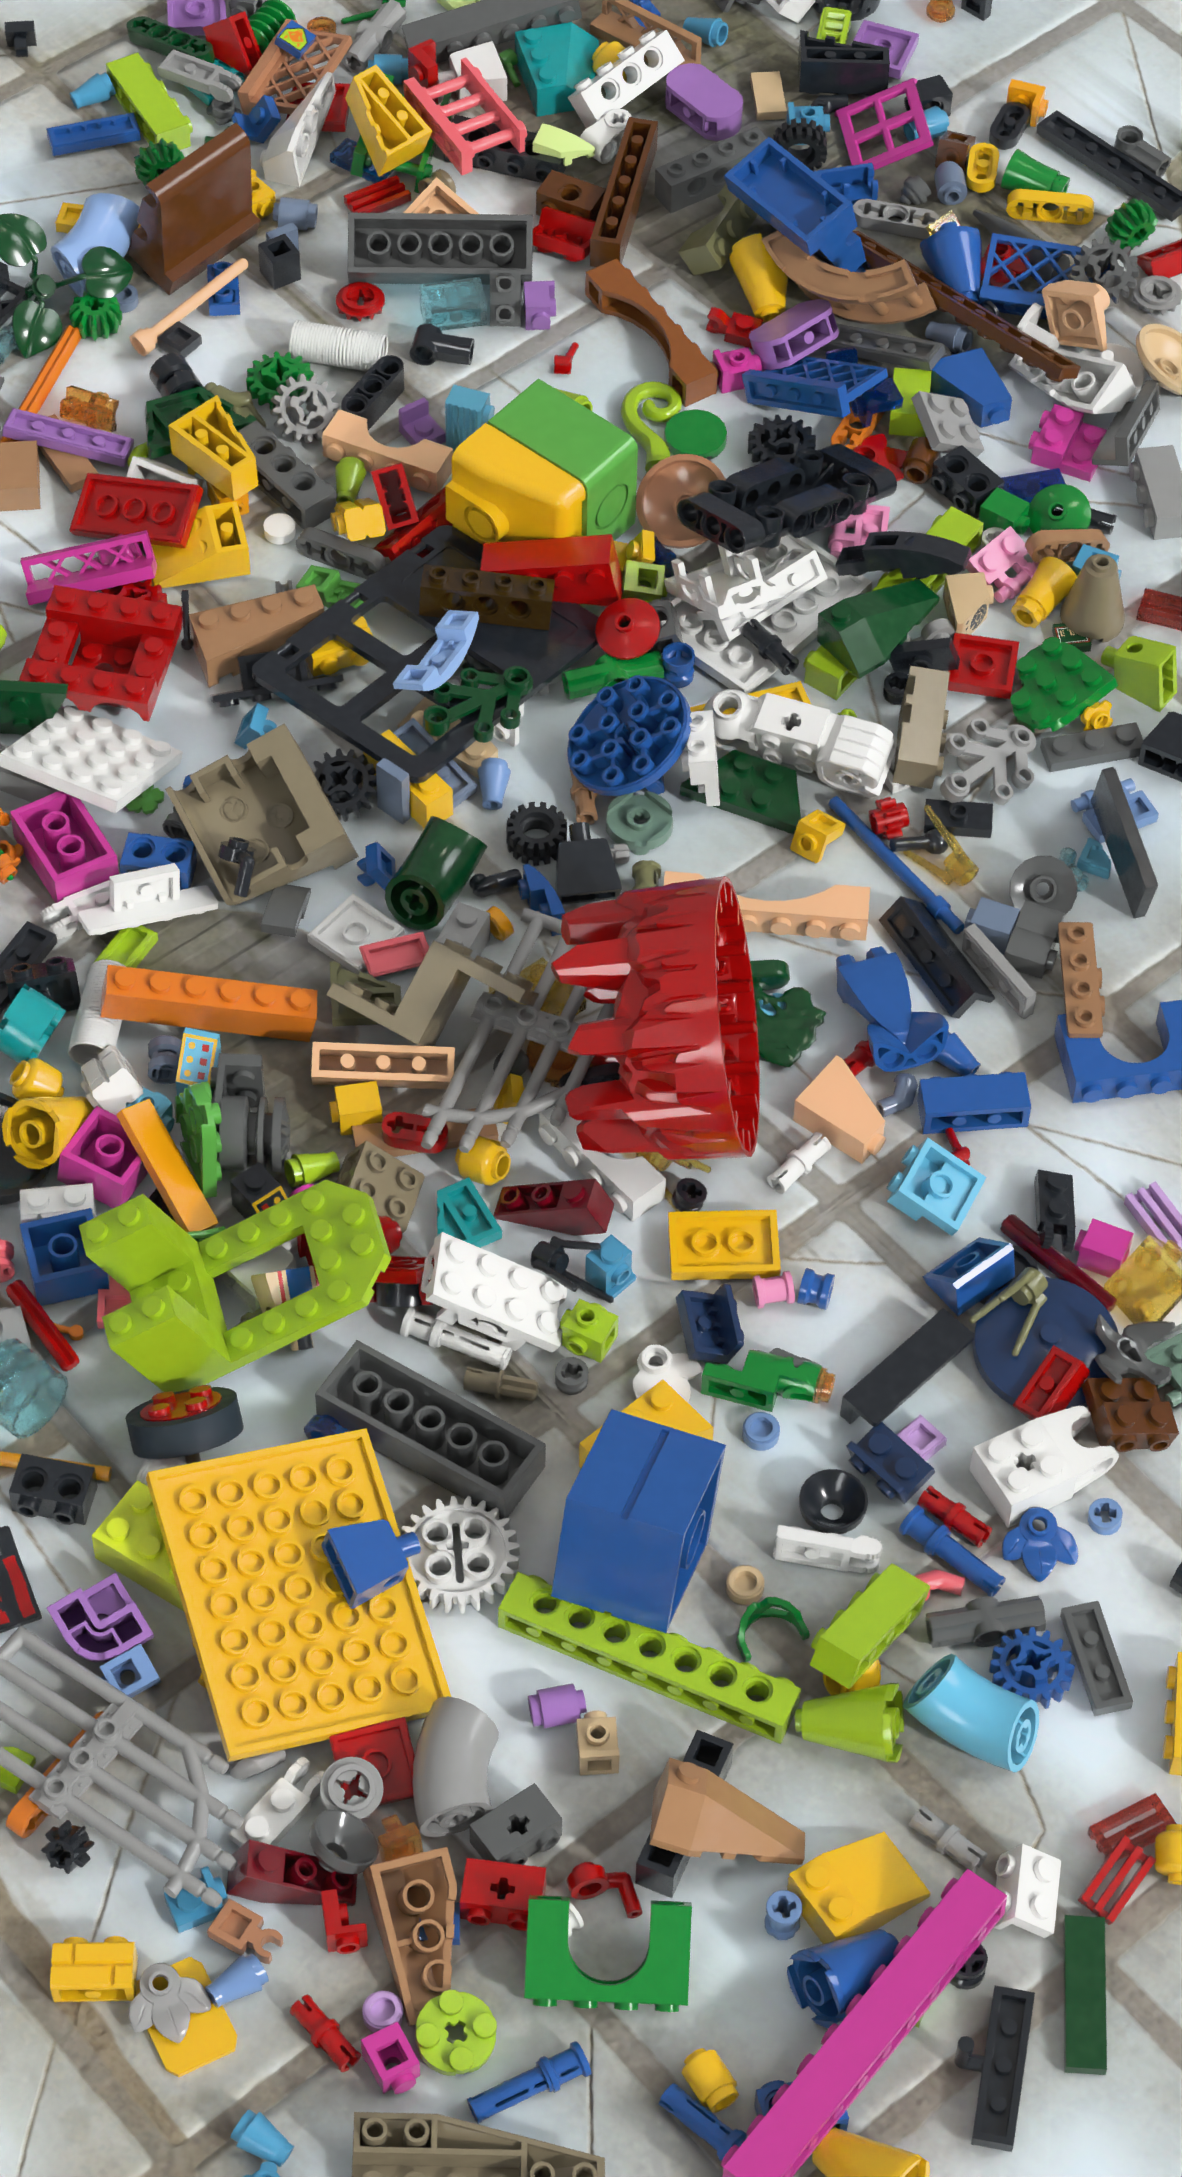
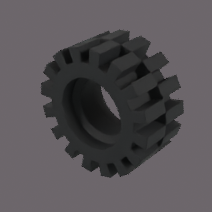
M795 118L791 119V125L784 122L782 123V129L778 127L775 130L773 140L813 172L814 166L820 169L822 162L825 163L827 159L826 132L823 131V127L820 124L816 126V121L811 120L807 124L806 118H801V123H797ZM795 144H807L810 146L803 150L790 148Z
M535 801L529 802V808L527 809L524 804L518 806V812L513 810L510 813V818L507 819L506 844L509 853L513 852V857L516 860L522 856V863L528 864L529 860H533V866H539L540 860H543L545 865L550 864L551 857L556 861L558 844L567 842V820L564 819L562 811L557 813V807L554 805L547 809L546 802H540V807H535ZM532 829H541L547 831L549 835L543 838H531L524 833Z

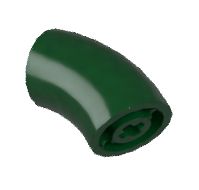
M431 816L409 855L386 886L385 901L389 911L403 925L415 930H429L438 926L461 893L488 846L461 828L438 817Z

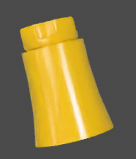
M1042 558L1034 575L1017 597L1016 603L1012 606L1011 612L1015 616V620L1024 627L1036 628L1041 621H1044L1072 588L1077 578L1072 568L1058 558Z

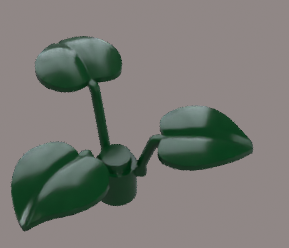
M0 214V258L8 265L14 267L25 266L32 260V270L29 274L31 280L25 286V294L29 300L22 301L14 310L12 317V328L16 345L23 358L27 359L51 348L58 342L62 334V323L59 315L53 309L44 308V301L53 296L56 289L86 279L85 287L90 296L100 299L110 298L119 294L127 287L132 278L133 269L115 250L105 246H98L90 249L83 256L81 262L83 274L54 282L49 275L37 274L38 258L36 254L44 251L47 246L46 235L41 226L31 218L20 214Z

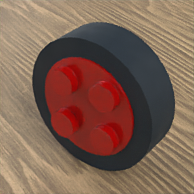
M210 1385L196 1386L178 1392L167 1391L158 1393L151 1400L132 1409L125 1418L134 1455L145 1459H170L185 1456L187 1464L200 1462L199 1453L233 1440L244 1429L236 1392L229 1388L211 1387Z

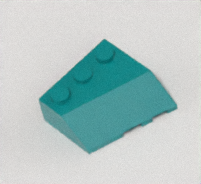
M572 22L515 31L517 66L537 117L574 111L575 109L568 99V96L576 91L574 86L588 77L593 79L596 76L592 67L594 62L592 56L599 47V40Z

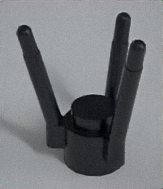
M553 1236L550 1243L541 1241L534 1247L530 1259L533 1268L544 1272L573 1292H576L578 1287L608 1303L614 1302L612 1296L566 1270L569 1256L565 1253L564 1248L600 1250L601 1245L599 1243L563 1240Z

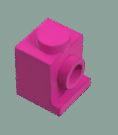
M748 347L723 353L719 349L713 350L712 362L716 365L719 372L717 385L722 394L745 389L742 374L749 369L762 371L760 357L757 354L752 355Z
M398 2021L361 2039L362 2057L369 2065L383 2094L390 2090H393L395 2094H401L410 2090L416 2084L415 2078L420 2076V2062ZM390 2063H396V2064H398L397 2066L392 2067V2068L386 2070V2066H387L388 2064H390Z

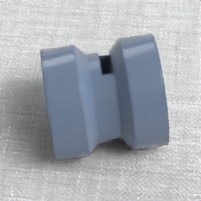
M161 1035L150 1040L148 1043V1056L151 1060L148 1063V1077L152 1081L159 1084L176 1083L182 1044L180 1039L174 1036Z

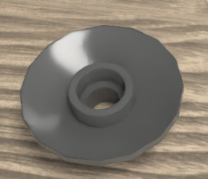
M1035 856L1025 860L1015 869L1010 880L1009 896L1013 906L1020 909V911L1026 900L1064 912L1066 915L1072 909L1077 897V881L1073 871L1062 860L1052 856ZM1041 882H1045L1049 886V891L1045 895H1039L1036 891L1037 885Z

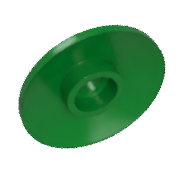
M1054 484L1042 489L1034 496L1029 506L1030 530L1034 534L1041 530L1088 529L1091 522V507L1087 497L1078 488L1067 484ZM1056 507L1064 509L1060 516L1052 515V511Z

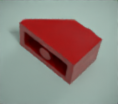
M243 11L202 27L206 41L210 42L213 46L214 56L244 75H249L262 56L246 12Z

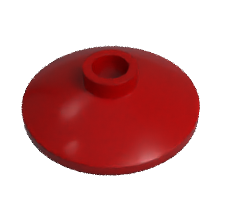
M637 598L620 599L606 607L599 616L596 624V639L601 649L613 658L620 660L638 658L655 645L660 634L659 616L655 609L644 600ZM630 621L627 627H620L623 622Z

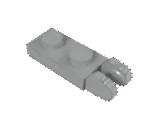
M174 49L157 67L158 76L207 94L211 93L216 100L226 103L230 102L234 97L233 91H238L243 84L241 77L224 70L223 67Z

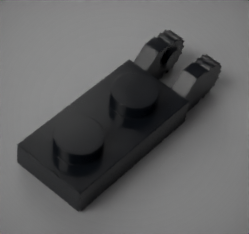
M1037 1170L1034 1187L1036 1228L1039 1231L1040 1247L1049 1249L1053 1243L1054 1234L1061 1235L1062 1251L1071 1253L1076 1239L1073 1175Z

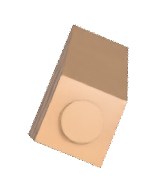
M838 1055L795 1099L793 1121L812 1133H821V1139L826 1137L831 1145L862 1164L871 1154L876 1155L883 1147L886 1140L883 1136L885 1120L845 1061Z

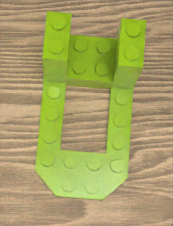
M329 1180L315 1184L200 1242L191 1237L144 1194L79 1225L86 1256L129 1291L131 1303L102 1317L110 1349L163 1392H178L206 1385L368 1306L375 1292L372 1287L379 1273H385L391 1261L374 1200L365 1192ZM305 1233L320 1285L227 1330L213 1278Z

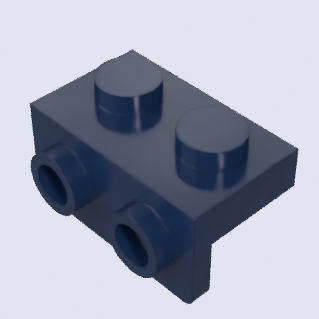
M723 1283L714 1294L681 1290L676 1296V1303L688 1358L690 1360L728 1364L744 1345V1332L740 1327L737 1302L734 1299L731 1285Z

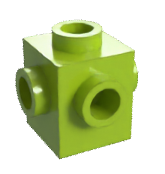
M579 1298L572 1310L567 1309L561 1318L559 1329L562 1330V1346L577 1356L584 1355L601 1363L618 1337L619 1316L607 1311L606 1308L598 1303H589Z

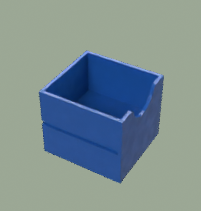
M611 1409L566 1497L551 1597L601 1613L607 1611L612 1613L611 1616L667 1633L709 1540L726 1445Z

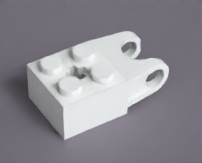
M1075 1406L1033 1419L973 1447L969 1470L1007 1528L1018 1524L1022 1515L1031 1508L1041 1507L1048 1510L1072 1499L1074 1493L1104 1475L1117 1462L1119 1454L1114 1447L1099 1446L1096 1448H1086L1076 1443L1073 1439L1090 1422L1091 1413L1085 1406Z

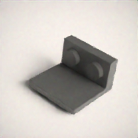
M219 1053L218 1067L211 1068L210 1084L211 1089H213L211 1103L217 1102L221 1111L223 1096H247L250 1108L258 1107L260 1097L266 1096L262 1055ZM216 1124V1131H218V1133L220 1124Z

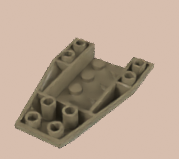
M354 2112L352 2177H605L604 2157L441 2114Z

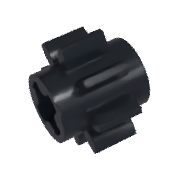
M66 1820L59 1828L53 1826L45 1834L50 1842L41 1851L46 1853L51 1868L64 1869L66 1874H69L77 1866L82 1868L90 1861L91 1858L86 1852L94 1845V1841L89 1839L85 1826L72 1825L70 1820Z

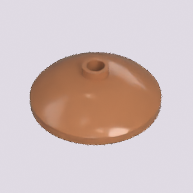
M678 454L661 460L645 474L637 490L636 512L641 526L644 530L654 532V540L670 548H691L708 541L709 539L690 530L680 522L677 515V506L683 499L707 492L711 481L726 480L725 476L714 463L698 455Z

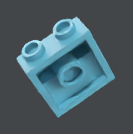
M927 1138L918 1147L912 1145L905 1153L901 1163L906 1165L903 1173L898 1171L890 1180L886 1189L892 1193L887 1202L915 1221L923 1216L953 1236L959 1230L987 1177Z

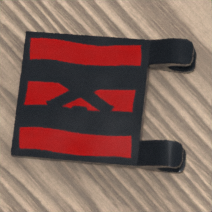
M9 1526L0 1527V1552L2 1554L0 1556V1633L42 1619Z

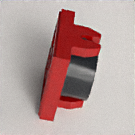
M390 1255L391 1261L385 1273H379L372 1287L375 1292L370 1302H377V1305L383 1307L433 1305V1303L426 1301V1293L420 1291L426 1257ZM433 1257L431 1264H433V1269H434V1263H435V1262H434V1257Z

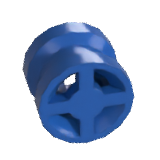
M806 1268L800 1285L798 1304L806 1305L810 1302L817 1304L819 1309L827 1310L835 1275L827 1273L822 1276L816 1274L813 1269Z

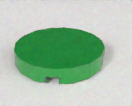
M698 409L685 410L673 415L666 423L664 441L673 456L693 454L704 458L711 456V459H713L725 449L727 430L725 423L718 416L708 411Z

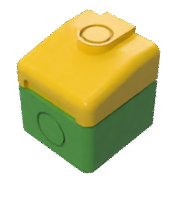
M538 378L489 419L488 424H483L455 449L451 460L452 480L445 485L446 520L450 521L453 527L482 545L495 542L612 534L613 540L616 541L635 524L637 443L630 434Z

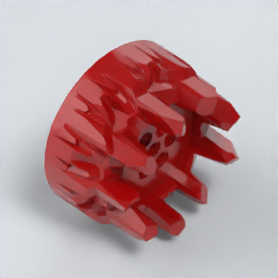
M726 876L624 891L617 899L586 904L563 914L561 923L562 938L566 945L576 946L551 963L553 974L560 983L586 987L583 996L594 1003L615 1004L612 1018L580 1024L567 1051L575 1055H595L591 1062L593 1066L608 1063L620 1064L618 1070L620 1080L582 1085L572 1089L565 1096L569 1116L575 1120H582L576 1129L582 1148L604 1153L658 1152L667 1160L674 1161L752 1157L757 1144L760 1116L758 1027L747 937L739 901L730 879Z

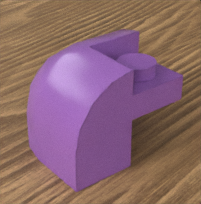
M116 1572L87 1590L82 1591L79 1588L47 1607L50 1616L67 1645L77 1656L90 1662L106 1663L135 1646L142 1645L154 1638L149 1625L136 1603L132 1601Z

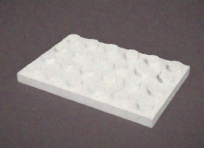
M791 535L781 537L780 545L775 548H762L758 546L736 555L744 559L748 555L757 557L760 570H762L793 549L816 550L827 579L759 622L771 635H777L782 640V645L795 656L817 637L818 613L845 598L864 594L867 591L870 592L872 590V581L863 575L839 576L835 566L838 560L836 557L806 537L794 538ZM678 597L671 601L677 611L683 643L690 645L694 650V665L729 689L740 690L746 694L751 693L778 670L769 659H763L758 654V649L742 634L731 641H723L714 620H700L697 614L699 608ZM665 620L660 621V627L666 623Z

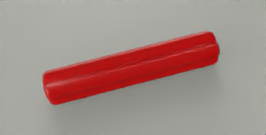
M18 1279L6 1287L8 1297L15 1306L21 1307L24 1319L60 1368L68 1372L76 1367L80 1362L78 1355L25 1283Z

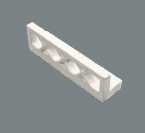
M793 549L760 570L762 578L775 584L779 594V598L768 601L769 604L766 607L739 612L738 617L726 621L720 620L699 609L697 614L700 620H714L722 640L731 641L741 634L742 628L747 622L752 627L754 626L750 621L751 619H757L759 622L827 579L816 550Z

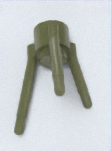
M1025 1268L1006 1289L969 1318V1322L974 1324L1009 1297H1012L1020 1305L1032 1304L1012 1350V1355L1014 1357L1018 1356L1039 1309L1047 1301V1297L1043 1294L1048 1287L1045 1276L1035 1268Z

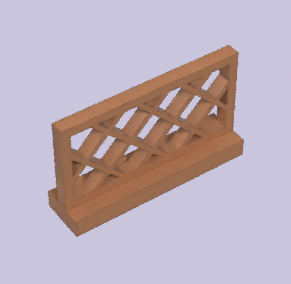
M286 19L237 92L243 114L249 115L252 108L263 95L272 96L277 94L278 97L274 98L279 113L291 115L299 105L290 104V102L300 98L305 99L327 72L333 73L352 45V37L350 35L308 30L316 35L314 43L303 54L301 61L289 65L292 60L297 58L274 44L276 37L292 20ZM333 44L339 45L338 47H335L328 51L326 50V47L331 46ZM318 50L322 52L309 58L306 56ZM328 62L327 65L316 69L313 67L319 63ZM306 68L309 69V72L303 73L298 76L294 75V73L299 72ZM289 75L290 79L277 83L280 78ZM314 79L316 80L315 83L305 87L301 86V84L306 83ZM295 86L298 89L285 95H283L282 91L293 88Z

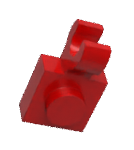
M711 307L707 316L709 322L706 330L711 333L725 334V342L753 349L749 334L763 324V320L733 312L730 318L722 309Z

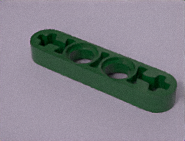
M145 16L133 18L126 24L130 41L164 56H168L174 49L212 64L215 61L213 46L208 41Z

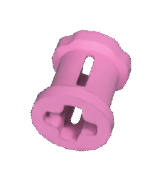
M784 1271L782 1276L763 1279L759 1275L753 1276V1295L758 1309L764 1308L765 1304L786 1301L788 1304H793L795 1302L794 1285L790 1271Z

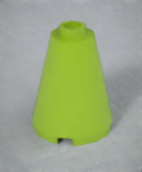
M888 1683L806 1700L802 1708L796 1709V1732H802L803 1739L809 1742L885 1762L897 1763L900 1760L903 1744H895L899 1737V1733L904 1732L902 1691H897L900 1685L898 1683Z

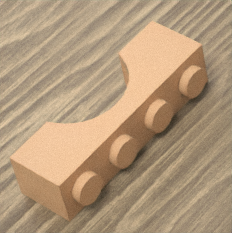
M340 409L322 433L324 457L337 462L344 457L358 458L363 461L364 468L370 473L373 470L402 462L409 486L420 491L436 495L452 473L451 460L453 448L427 439L407 447L385 446L370 436L366 418Z

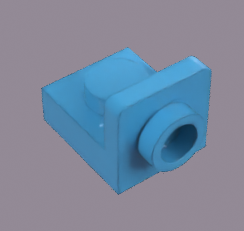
M208 1866L201 1868V1878L199 1880L204 1882L206 1887L216 1890L221 1895L222 1901L228 1899L220 1876L213 1878ZM183 1888L176 1898H172L164 1892L165 1902L178 1933L214 1920L223 1908L222 1901L215 1908L201 1901L200 1897L196 1898Z

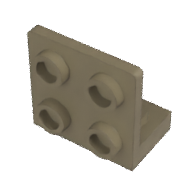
M366 1140L345 1156L336 1183L367 1193L374 1200L378 1216L390 1217L399 1224L402 1233H404L425 1176Z

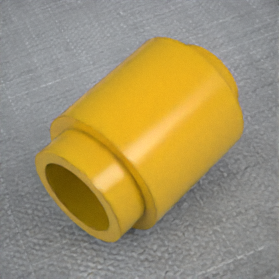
M700 2048L686 2057L684 2060L685 2066L681 2073L702 2106L708 2107L712 2113H717L736 2101L739 2097V2093L736 2090L737 2082L716 2050L706 2051L705 2048Z

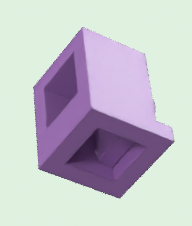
M554 281L524 282L526 330L550 329V317H556Z

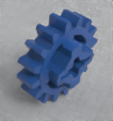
M1030 1627L1028 1635H1023L1019 1629H1015L1013 1640L1004 1635L1001 1638L1000 1647L994 1646L992 1652L993 1660L990 1661L989 1672L993 1673L992 1683L1002 1686L1003 1689L1040 1702L1044 1709L1049 1708L1051 1698L1060 1702L1062 1701L1064 1691L1070 1690L1071 1678L1075 1669V1665L1070 1664L1072 1653L1071 1651L1061 1652L1063 1640L1050 1641V1631L1048 1630L1041 1637L1036 1635L1035 1627ZM1015 1654L1016 1659L1011 1660L1010 1665L1006 1666L1008 1659ZM1057 1672L1056 1678L1049 1684L1048 1678H1052L1053 1673Z

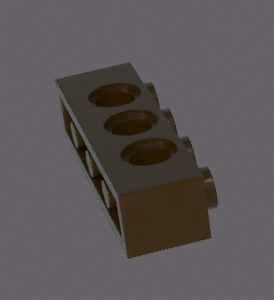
M424 564L420 586L419 615L443 618L448 610L478 612V622L549 631L555 579Z

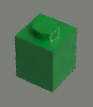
M996 487L980 506L979 521L984 523L983 531L993 527L1006 530L1011 526L1018 535H1023L1031 521V518L1028 517L1030 503Z

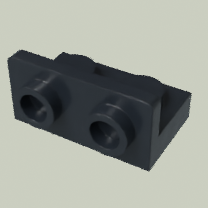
M58 956L49 958L46 962L33 965L19 963L12 966L11 969L3 971L10 1005L24 984L60 1005L66 1012L79 1009L81 997L72 958Z

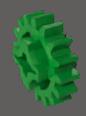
M276 351L272 358L264 354L262 355V362L254 360L253 368L247 369V391H250L252 399L258 398L259 406L269 403V408L272 410L276 407V404L271 402V398L275 395L281 396L276 390L278 386L282 384L287 387L286 380L289 377H292L297 382V377L300 374H304L306 381H309L314 372L311 371L309 362L303 363L302 356H298L295 359L291 358V352H287L283 357ZM303 389L294 390L289 396L299 397Z

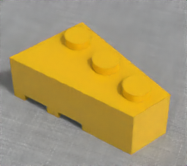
M377 65L354 76L345 99L378 177L424 152L432 130Z
M218 395L168 425L172 454L230 499L235 501L258 486L256 457L242 434L237 432L229 413L226 414Z

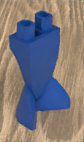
M882 946L871 948L866 953V960L856 962L850 954L837 957V992L843 1003L852 1006L869 1022L867 1025V1038L876 1066L885 1072L901 1071L926 1064L934 1060L941 1053L948 1039L949 1024L945 1017L939 1013L911 1012L908 981L896 952L888 954Z

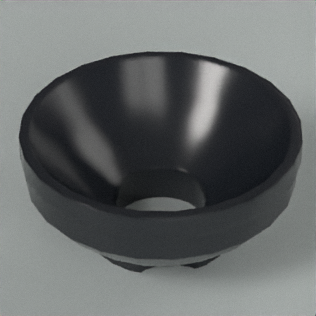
M827 1469L811 1475L804 1482L799 1494V1507L802 1517L813 1529L822 1533L843 1534L855 1529L863 1520L868 1507V1495L864 1485L854 1475L838 1469ZM828 1504H834L842 1509L843 1515L838 1519L831 1520L823 1516L821 1509Z

